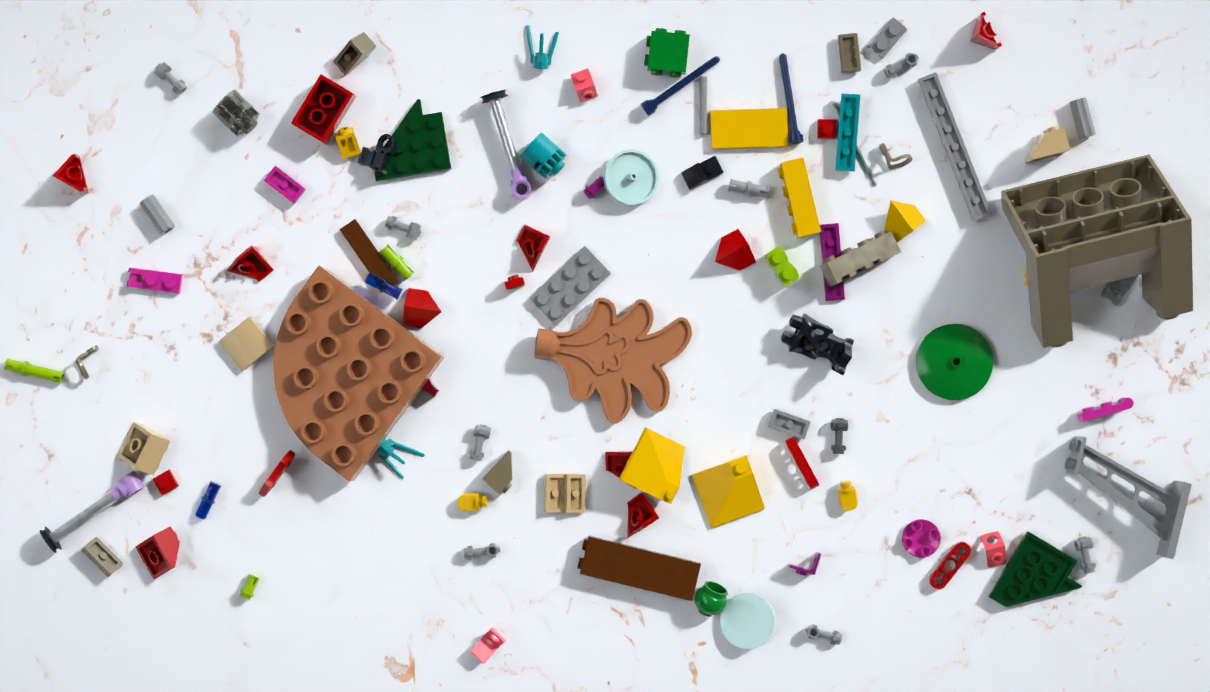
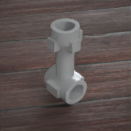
M909 52L901 62L894 66L891 64L887 65L883 69L888 79L897 77L896 73L907 66L912 68L916 66L919 58L917 54Z
M164 61L155 67L156 70L153 73L161 80L165 78L173 85L172 90L180 95L187 89L186 83L182 79L178 81L170 73L172 68Z
M388 216L385 227H388V230L393 231L396 228L407 233L406 237L417 240L422 231L421 225L411 222L410 225L397 221L395 216Z
M482 424L475 426L473 436H477L474 450H470V459L481 461L484 458L485 453L481 451L484 439H489L491 428Z
M1086 536L1079 537L1078 540H1074V547L1076 551H1081L1084 564L1080 565L1081 570H1083L1084 574L1095 572L1096 564L1094 562L1091 563L1089 549L1093 548L1092 539Z
M490 543L489 547L473 549L472 545L467 546V548H464V558L469 559V561L474 560V556L482 555L496 558V555L500 552V547L495 543Z
M815 624L805 629L810 639L814 640V638L820 637L830 640L831 645H840L842 634L839 631L834 630L833 633L818 629Z

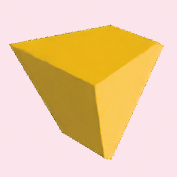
M890 200L884 229L887 233L892 232L896 242H899L926 220L915 205Z

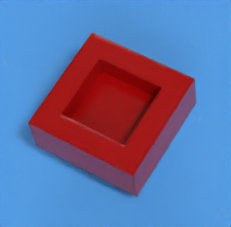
M818 119L817 139H837V120Z
M518 275L510 276L507 278L508 281L504 282L506 290L525 285L524 278Z
M170 469L152 479L161 496L179 486Z

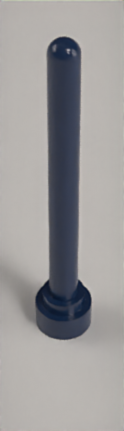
M781 53L779 61L791 131L789 132L788 143L789 145L803 143L804 139L803 134L798 131L787 56Z
M714 56L655 99L642 102L641 107L648 116L655 113L659 104L719 63L720 58Z

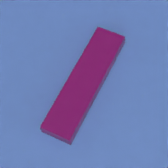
M839 223L820 225L822 264H824V259L832 255L835 258L841 256ZM823 274L825 301L845 300L844 282L842 281L829 287Z

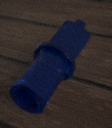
M368 273L364 281L366 284L380 290V293L384 292L398 300L403 290L389 283L387 279L383 280L372 273Z
M210 481L204 496H201L202 500L195 516L200 519H206L212 504H215L214 500L221 485Z

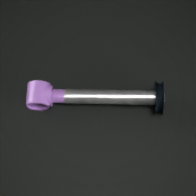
M506 89L494 91L480 98L483 99L482 104L490 102L513 179L510 181L512 192L518 199H526L531 194V186L527 176L523 175L501 99L508 95L505 94ZM520 184L527 186V192L524 195H520L516 191L517 186Z
M132 471L122 477L117 483L118 487L51 532L46 526L44 527L45 530H39L49 548L57 553V549H62L59 540L123 496L131 497L142 490L145 486L136 472Z

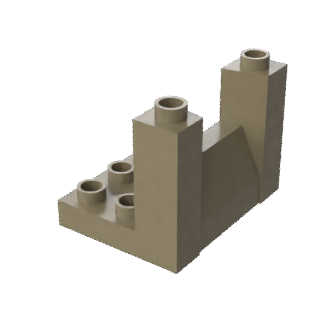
M1150 154L1001 191L1002 210L1026 254L1031 325L1043 348L1061 347L1067 342L1073 341L1070 292L1141 275L1142 298L1156 311V315L1159 318L1170 320L1176 318L1179 314L1193 311L1192 220Z

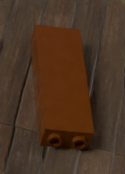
M589 535L588 539H584L582 550L585 551L584 557L579 558L577 569H581L580 574L688 601L693 600L701 562Z

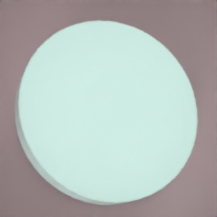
M635 149L624 150L615 154L606 164L603 175L604 185L609 195L617 202L624 205H638L650 199L656 192L659 184L658 168L653 159L646 153Z
M741 593L727 601L726 607L720 615V625L724 636L731 644L742 649H754L764 645L772 637L776 627V615L772 605L761 595Z

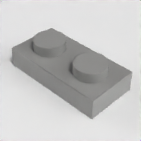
M893 17L868 48L883 59L908 29Z
M774 409L768 427L805 440L811 421Z

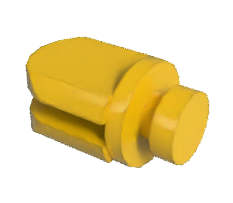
M851 480L841 481V488L838 489L839 505L847 511L854 510L858 505L857 492L855 487L851 486Z
M464 493L458 498L457 505L463 512H474L481 510L482 507H487L488 499L487 496H482L481 498L480 493Z

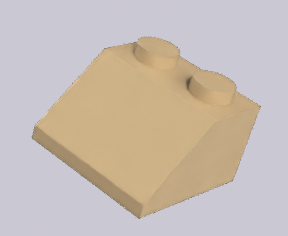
M1058 126L1044 130L1026 156L1025 163L1062 155L1070 151L1065 128L1059 129Z
M133 422L117 457L134 469L154 476L164 453L168 449L170 440Z

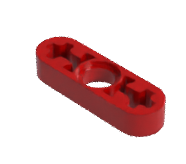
M794 436L785 440L809 488L812 490L820 486Z
M963 541L956 542L929 576V584L933 588L940 590L948 584L970 556V546ZM959 546H965L964 550L966 551V553H961L957 557L961 559L960 562H958L957 559L951 557L952 553L955 556L959 553V550L957 549ZM948 560H953L955 563V568L951 571L945 569V562ZM940 569H942L943 572L949 574L948 577H946L945 575L942 576L941 585H934V577H940L942 574L941 572H939Z

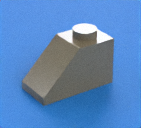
M363 32L350 39L333 62L346 76L372 53L376 45Z
M510 450L482 478L498 494L501 492L505 494L512 486L510 483L513 480L512 452Z

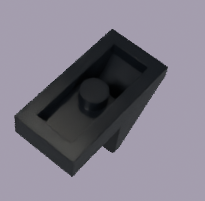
M716 156L701 163L698 162L681 172L689 190L724 173Z

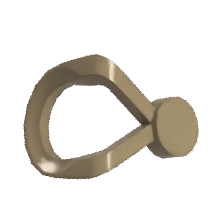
M885 143L879 144L880 151L885 156L890 170L901 168L913 160L910 154L891 158ZM907 158L905 161L901 163H897L894 165L890 164V162H895Z
M97 345L89 348L76 359V364L86 380L89 378V375L80 359L98 350L99 347Z

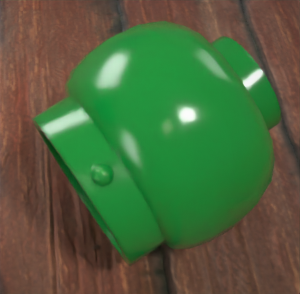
M706 581L695 594L694 601L699 613L707 617L720 614L726 607L728 591L716 582Z

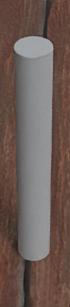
M700 76V134H707V76Z

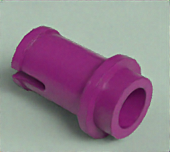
M600 176L592 184L585 186L583 192L589 199L596 198L595 195L605 188L603 177Z

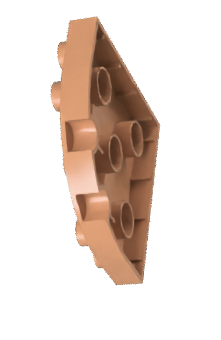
M318 265L294 298L281 322L274 349V383L282 412L298 439L316 457L351 482L355 481L445 357L325 267Z

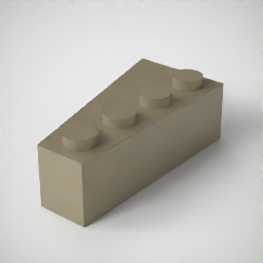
M881 231L874 235V240L868 241V239L857 243L858 247L853 250L849 247L840 251L841 256L837 258L832 255L824 259V264L820 265V268L829 287L900 253L901 250L892 232L885 233V231Z

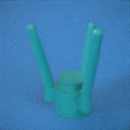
M526 25L530 63L533 64V68L548 69V65H551L559 32H555L548 57L547 53H543L544 34L541 33L539 52H536L534 56L530 26Z
M385 439L376 452L403 479L402 473L388 459L391 456L401 464H405L404 460L393 453L395 448L392 446L424 457L425 454L396 443L392 439L388 441Z

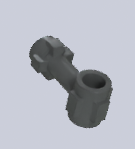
M835 418L831 420L830 425L831 431H835V445H831V450H833V454H844L846 446L843 445V431L848 430V420Z

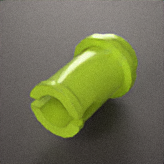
M248 574L243 588L239 590L241 591L240 596L249 600L251 596L254 597L253 592L260 578Z

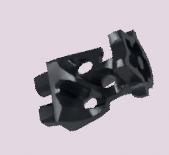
M803 314L802 317L792 315L788 324L795 328L794 333L784 330L781 335V341L788 345L789 351L805 355L814 360L817 357L827 358L832 363L831 369L840 375H844L847 364L852 358L854 339L837 337L833 334L834 330L816 321L807 314ZM821 342H827L828 348L822 349L820 347ZM808 344L811 345L813 348L811 350L805 349V346Z

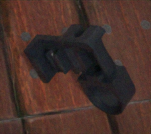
M390 134L382 135L378 139L376 150L373 149V152L369 151L366 147L362 148L357 163L361 166H369L375 172L387 174L388 172L385 170L389 155L394 156L397 148L396 139ZM387 139H391V146L389 148H384V141Z

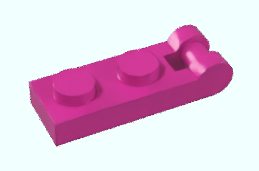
M130 267L128 269L130 276L126 284L127 287L181 293L182 274ZM137 274L143 275L142 283L137 282Z
M1122 397L1115 404L1109 401L1101 403L1100 408L1094 409L1093 406L1083 408L1082 412L1078 413L1077 416L1079 421H1087L1133 407L1134 401L1129 397Z

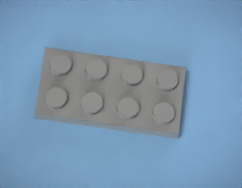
M584 246L529 299L557 326L611 272Z

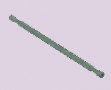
M834 103L833 105L837 110L838 116H840V110L838 108L837 103ZM857 146L856 152L868 177L872 181V185L875 186L877 184L873 180L872 174Z

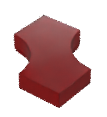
M289 450L280 460L272 474L264 482L258 493L259 495L265 497L289 467L295 457V453L292 450Z

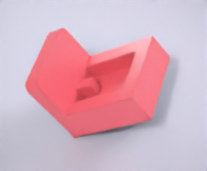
M588 68L570 74L579 102L588 101L598 96Z

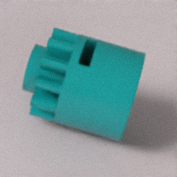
M541 132L527 146L520 157L546 179L551 174L556 176L565 166L563 160L567 154Z

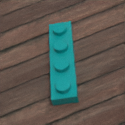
M841 93L835 167L837 171L855 172L860 94Z

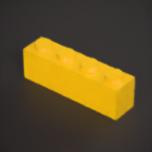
M804 157L781 162L779 164L780 168H777L779 178L783 179L785 185L782 186L784 198H788L789 205H786L788 216H792L793 219L791 224L793 235H796L797 238L821 233Z

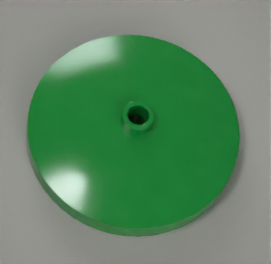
M946 324L935 328L924 337L916 353V371L920 381L932 394L947 400H962L977 394L987 384L993 369V355L987 340L977 330L963 324ZM955 358L959 360L957 366L953 364Z

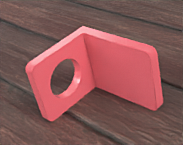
M995 531L981 535L980 538L986 550L988 568L1006 564L1005 544L1000 533ZM994 537L998 541L990 544L987 542V539Z
M491 628L472 648L471 653L485 664L506 640Z

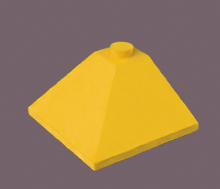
M645 427L619 480L672 504L680 488L685 446Z
M747 455L691 474L711 529L765 509Z

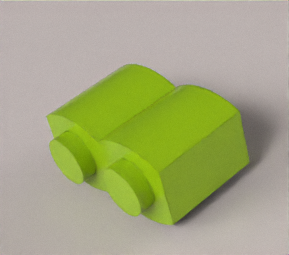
M777 246L765 254L768 266L775 271L778 281L786 287L799 279L797 269L788 262V257L782 248Z

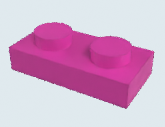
M274 166L263 180L293 204H296L306 191L302 185L277 166Z

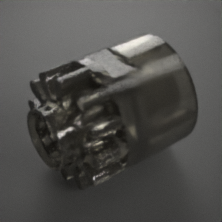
M237 90L229 92L222 98L212 112L237 137L243 133L246 135L257 126L258 122L256 120L260 115Z

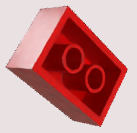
M320 74L291 124L327 145L356 96L354 93Z

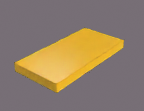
M787 108L710 110L711 149L788 147Z

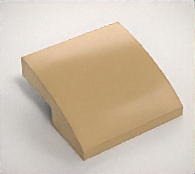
M251 316L218 341L241 371L246 370L257 359L264 356L274 347L273 343Z
M545 474L544 512L585 513L586 474Z

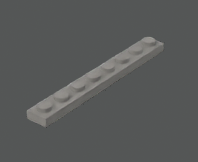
M934 72L919 78L917 81L973 222L992 215L937 73Z

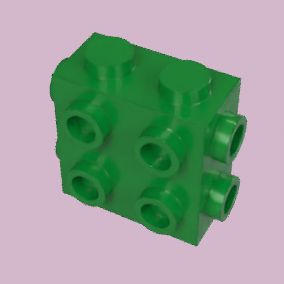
M664 28L652 30L651 36L647 35L646 47H650L649 55L645 54L644 66H648L647 71L651 72V75L656 76L668 73L670 77L681 78V75H685L690 34H686V31L675 30L674 33L667 32V29Z

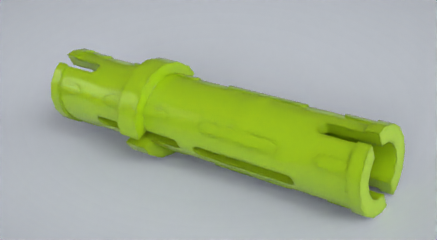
M7 358L5 361L6 366H4V370L20 373L21 376L29 375L60 384L64 378L62 377L64 376L63 371L32 365L28 361L20 362Z

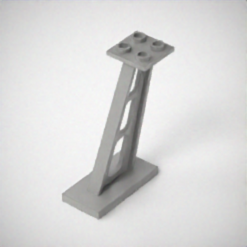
M1075 436L1074 439H1071L1069 450H1071L1070 458H1067L1065 461L1066 473L1073 475L1080 473L1160 538L1156 555L1174 559L1192 484L1174 480L1172 492L1170 493L1085 445L1086 437ZM1084 457L1107 469L1105 480L1084 465ZM1112 474L1119 476L1134 486L1133 499H1129L1111 485ZM1141 491L1165 505L1166 511L1162 522L1139 506L1137 500Z

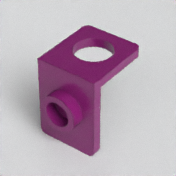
M816 552L811 570L790 563L789 567L796 569L795 573L807 576V573L815 575L821 553Z

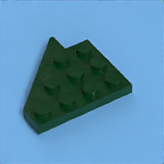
M417 99L392 134V137L397 141V148L394 156L389 155L385 167L388 173L382 174L374 171L376 182L452 169L442 112L423 115L421 100ZM391 139L387 141V143L384 145V148H389L391 146Z
M1026 531L988 597L1004 607L1079 589L1082 585L1068 578L1078 560Z

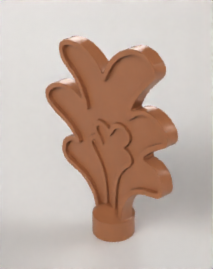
M601 297L595 299L587 319L574 330L554 332V330L538 328L534 359L553 360L558 363L567 375L569 393L576 401H584L590 398L596 389L601 398L605 417L610 423L617 424L626 417L631 408L632 392L630 384L638 389L651 410L657 412L662 411L666 407L670 396V385L660 365L673 360L684 351L690 342L692 328L686 318L678 317L662 329L647 335L652 327L654 317L652 308L646 300H636L621 317L616 318L614 304L609 299Z

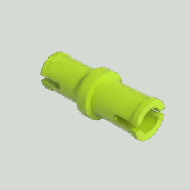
M389 244L379 252L391 264L390 267L392 269L395 268L405 280L414 273L403 261L404 258L402 256L399 257Z

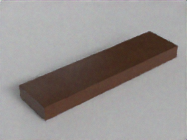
M356 219L339 229L383 293L399 282Z

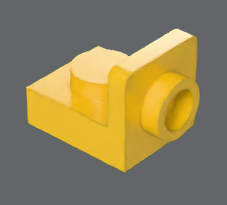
M342 127L338 132H335L336 141L343 159L361 154L353 127Z

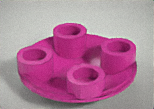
M924 519L910 522L902 534V543L906 551L912 556L919 558L929 557L935 553L941 541L938 528L932 522Z

